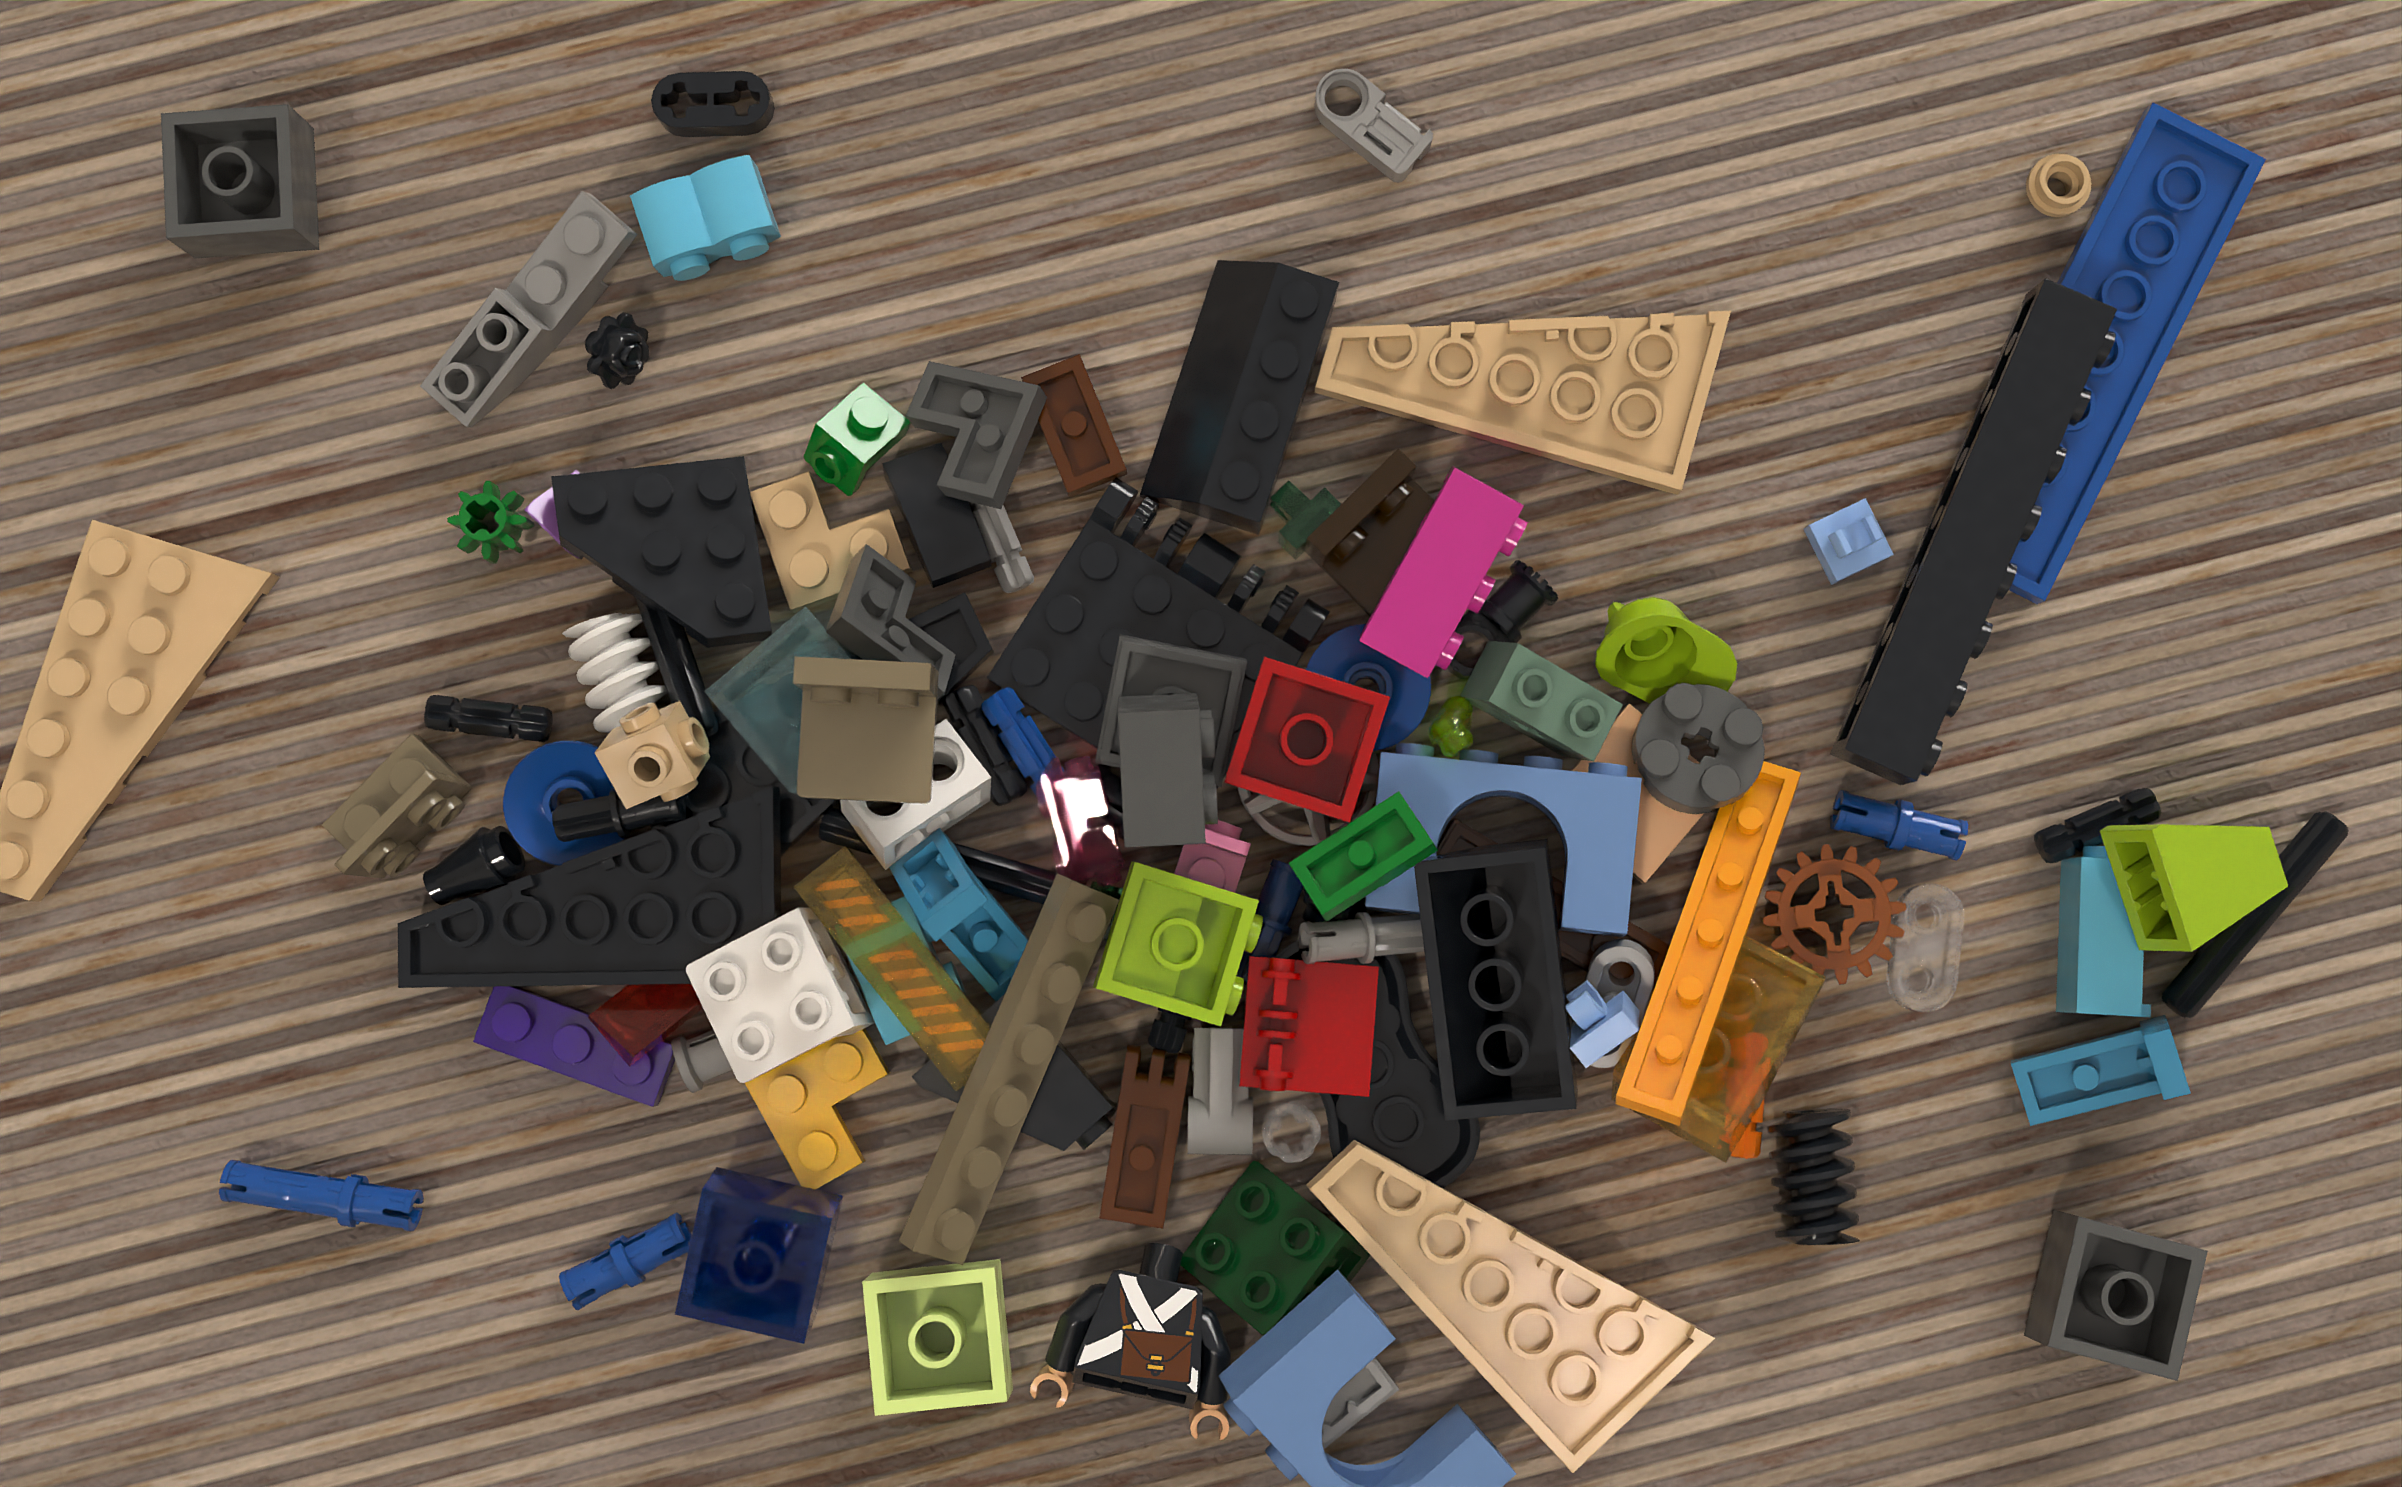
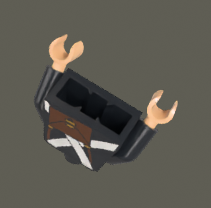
M1148 1243L1145 1245L1139 1274L1123 1270H1113L1107 1284L1091 1285L1059 1317L1045 1358L1048 1365L1039 1371L1030 1387L1031 1396L1035 1399L1043 1384L1042 1381L1049 1379L1057 1382L1062 1391L1056 1408L1065 1404L1073 1390L1074 1383L1190 1409L1191 1435L1195 1439L1198 1437V1422L1205 1416H1214L1220 1420L1218 1435L1219 1440H1223L1229 1432L1227 1412L1222 1404L1227 1400L1228 1392L1219 1375L1231 1365V1351L1217 1314L1210 1308L1203 1306V1290L1195 1286L1177 1283L1183 1252L1170 1245Z

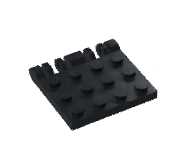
M1116 477L1097 503L1090 519L994 665L987 679L1001 689L1011 687L1023 703L1097 749L1120 634L1247 659L1224 774L1225 778L1264 657L1296 667L1330 611L1308 598L1283 639H1279L1273 634L1299 594L1298 591L1286 585L1284 590L1279 591L1269 607L1270 611L1261 626L1252 622L1240 613L1249 599L1258 592L1266 571L1253 564L1233 593L1228 604L1222 603L1217 597L1233 574L1242 556L1208 534L1203 533L1185 559L1178 574H1176L1168 566L1184 543L1193 525L1179 518L1166 532L1163 543L1159 547L1154 559L1135 548V545L1144 531L1148 530L1155 520L1159 504L1146 497L1119 538L1113 533L1133 504L1138 490Z

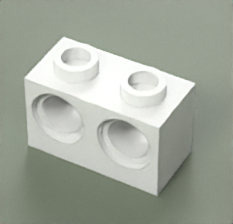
M947 719L936 725L934 764L946 765L955 773L945 780H933L932 799L928 804L900 803L902 807L896 813L889 816H880L869 809L871 804L874 803L873 801L840 800L841 812L885 870L937 829L941 828L944 832L990 801L991 776Z

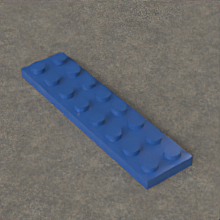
M2152 103L2144 110L2057 282L2060 285L2116 308L2117 311L2109 327L2110 331L2116 333V338L2108 357L2101 367H2092L2084 388L2091 390V398L2084 414L2075 426L2069 424L2059 445L2067 449L2060 471L2050 484L2044 482L2035 502V504L2042 507L2038 524L2026 542L2019 540L2010 561L2017 565V572L2009 591L2035 604H2040L2046 600L2266 160L2155 103Z

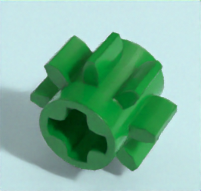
M485 481L483 493L473 496L463 491L458 493L460 500L463 502L459 515L448 517L447 522L462 529L466 534L458 542L457 547L460 550L469 554L482 544L481 553L483 558L492 564L497 563L499 551L509 548L520 554L524 551L518 540L522 535L523 529L533 528L534 522L517 513L516 510L524 502V498L520 494L512 491L500 500V490L491 481ZM489 512L495 514L494 519L499 524L493 533L487 531L488 526L483 521Z

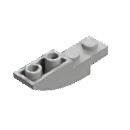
M581 191L507 289L495 288L420 387L464 426L472 428L510 395L586 315L609 286L603 281L604 277L638 234L592 194Z

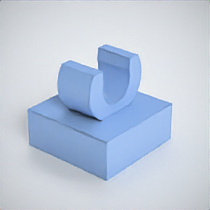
M1866 498L1804 528V532L1831 585L1894 555Z
M1587 980L1566 995L1569 1003L1565 1005V1008L1577 1023L1571 1029L1570 1049L1585 1068L1639 1031L1640 1010L1624 991L1605 1003L1598 991Z

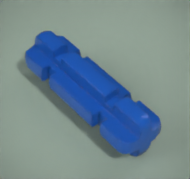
M1011 687L1003 688L985 699L981 704L982 711L992 726L998 724L1003 731L998 735L1023 776L1026 778L1030 775L1035 782L1030 787L1040 803L1044 806L1052 805L1067 796L1073 790V783L1063 767L1057 769L1052 761L1057 757L1032 717L1029 715L1025 718L1020 710L1025 706L1015 690Z

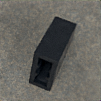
M1004 995L973 1022V1025L985 1040ZM1060 1041L1020 1132L1062 1151H1065L1075 1141L1085 1150L1113 1125L1105 1114L1115 1104ZM941 1050L919 1069L912 1078L920 1087L958 1103L976 1061L963 1072H959Z

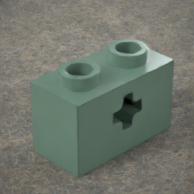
M1497 641L1487 642L1459 696L1461 699L1561 756L1593 762L1623 706L1620 702L1521 644Z

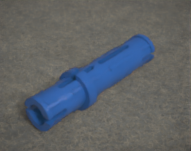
M230 1160L221 1175L220 1183L232 1184L231 1188L222 1187L219 1189L220 1199L224 1202L235 1201L337 1218L340 1225L356 1227L360 1222L402 1228L404 1231L410 1232L416 1229L423 1208L413 1207V1204H422L424 1202L423 1192L419 1189L409 1190L371 1184L368 1178L363 1175L351 1174L346 1179L247 1164L239 1160Z

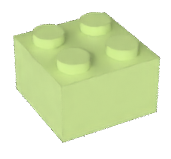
M1000 1259L963 1263V1265L949 1264L874 1272L862 1281L875 1416L1008 1401L1013 1391Z

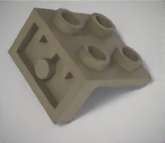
M795 656L793 684L803 690L797 794L802 798L928 804L932 799L938 670L931 663Z
M411 733L322 824L347 850L337 860L335 866L344 875L384 879L387 874L390 877L397 876L416 859L420 852L416 845L432 828L436 831L445 828L461 813L465 806L461 799L471 790L472 786L419 735Z

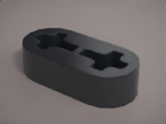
M745 71L686 72L667 75L658 82L651 98L653 112L663 127L673 135L681 137L747 136L756 134L769 125L775 109L772 95L763 80L755 74ZM746 90L750 91L754 101L759 102V104L750 105L748 115L742 117L738 115L734 106L719 105V103L738 102L741 97V91ZM683 92L688 93L693 103H707L704 106L687 107L686 117L677 118L672 108L667 107L668 105L678 103L679 93Z

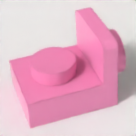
M1218 820V824L1205 825L1206 844L1183 845L1174 874L1235 893L1251 844L1239 840L1242 832L1240 827Z

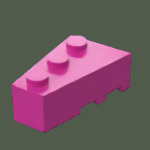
M1454 466L1450 468L1439 494L1429 512L1424 516L1413 541L1402 561L1397 566L1359 638L1360 642L1426 678L1430 676L1435 665L1443 670H1446L1464 638V636L1455 632L1457 625L1466 609L1476 614L1479 612L1496 579L1486 574L1498 552H1501L1509 557L1528 522L1518 517L1524 507L1523 504Z

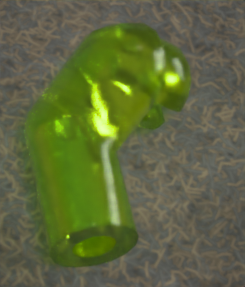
M1452 696L1447 699L1429 726L1428 735L1433 745L1438 744L1442 754L1448 758L1457 757L1459 751L1464 748L1467 750L1473 744L1474 738L1470 732L1473 705L1468 699L1462 696Z

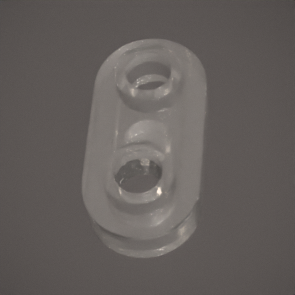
M1922 884L1907 889L1897 900V902L1906 903L1907 910L1901 914L1894 915L1892 924L1903 929L1905 933L1903 938L1890 939L1889 950L1893 957L1888 962L1886 983L1891 997L1901 1007L1914 1012H1932L1948 1004L1957 988L1964 926V909L1960 899L1949 888L1939 884ZM1923 904L1931 907L1934 912V922L1929 928H1923L1916 920V912ZM1915 968H1921L1926 973L1928 979L1926 987L1920 992L1913 990L1909 984V975Z

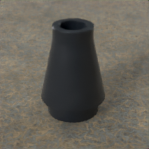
M497 826L491 830L481 827L438 865L425 871L423 881L431 898L437 904L445 905L455 899L499 888L515 881L516 874L525 869V858L520 845L505 827Z

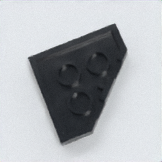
M744 456L551 476L560 545L581 560L585 557L612 576V582L652 610L655 611L658 608L685 627L686 633L707 648L771 640V621Z

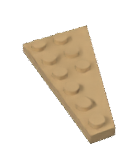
M1731 310L1709 311L1706 315L1674 316V313L1650 314L1649 317L1610 319L1608 316L1519 319L1509 320L1508 323L1475 324V321L1451 322L1447 326L1410 327L1409 324L1332 327L1314 393L1678 495L1683 488Z
M91 521L0 790V892L28 901H42L87 840L85 835L87 830L104 807L115 802L126 787V784L123 783L142 756L148 757L207 677L205 671L227 641L233 642L246 624L243 621L245 616L262 593L265 595L269 593L280 578L279 576L99 521Z
M1353 1140L1306 1184L1312 1193L1572 1473L1582 1466L1715 1339L1707 1331L1356 1140Z

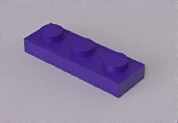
M517 986L493 987L473 1040L474 1043L651 1107L659 1105L675 1062L670 1041Z

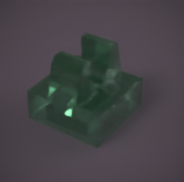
M1288 480L1270 497L1272 501L1269 504L1270 507L1286 523L1279 531L1278 543L1296 560L1304 552L1307 537L1341 503L1325 487L1310 500Z

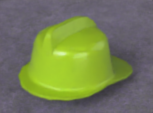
M1655 597L1638 599L1626 605L1613 602L1609 606L1607 611L1609 621L1605 628L1604 639L1596 651L1595 666L1601 679L1649 704L1664 695L1672 686L1681 683L1709 685L1728 692L1736 679L1737 661L1731 647L1717 635L1689 621L1677 606L1666 599Z

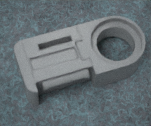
M1345 68L1327 73L1320 80L1315 95L1314 108L1319 122L1390 180L1396 183L1404 181L1412 172L1415 162L1418 159L1422 160L1429 151L1433 139L1432 131L1429 129L1423 136L1421 134L1422 130L1389 103L1386 102L1384 104L1386 94L1360 73ZM1338 86H1347L1354 89L1361 100L1359 109L1349 116H1338L1332 113L1325 103V97L1331 89Z

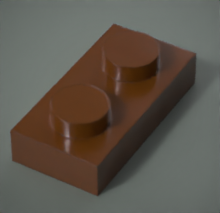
M1080 354L1021 377L1022 382L1039 385L1047 396L1038 422L1069 497L1110 482L1116 477L1120 478L1127 475V469Z

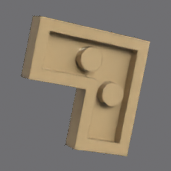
M809 471L750 492L785 597L793 613L838 598L851 559L866 544L906 574L913 572L890 509L831 529L814 478Z

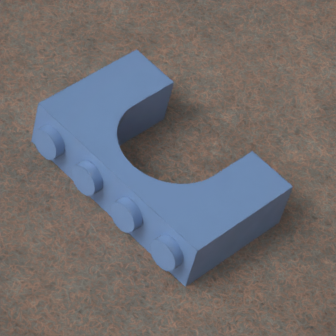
M1397 743L1395 753L1381 752L1376 805L1399 791L1437 849L1441 836L1451 819L1463 808L1476 801L1490 797H1510L1523 800L1538 808L1554 824L1564 847L1565 869L1559 930L1617 937L1627 935L1642 778L1627 776V766L1592 762L1589 763L1588 772L1562 770L1563 760L1543 756H1525L1523 766L1498 764V753L1469 749L1460 750L1459 760L1434 757V747L1412 743ZM1437 851L1429 857L1437 856ZM1414 866L1386 885L1368 894L1365 902L1366 909L1400 914H1420Z
M1338 1269L1219 1375L1230 1396V1399L1223 1404L1228 1414L1248 1436L1258 1429L1271 1444L1265 1449V1452L1290 1481L1300 1474L1311 1487H1503L1516 1475V1472L1497 1447L1458 1404L1405 1451L1387 1461L1372 1465H1354L1339 1461L1324 1451L1322 1444L1323 1421L1334 1396L1349 1380L1396 1339L1379 1315Z

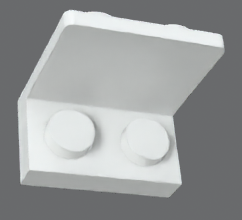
M798 907L688 964L686 967V973L736 1079L740 1083L749 1082L835 1037L852 1035L875 1023L820 908Z

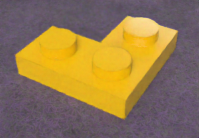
M866 1028L852 1035L835 1037L749 1082H745L747 1089L806 1195L865 1162L862 1153L835 1105L890 1074Z

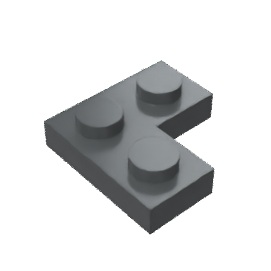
M929 361L906 413V417L915 428L956 437L937 483V486L944 495L1001 509L1047 396L1039 385Z
M866 544L850 561L826 633L837 640L840 646L848 653L859 656L863 660L931 663L939 672L938 700L946 691L956 654L905 618L916 580Z

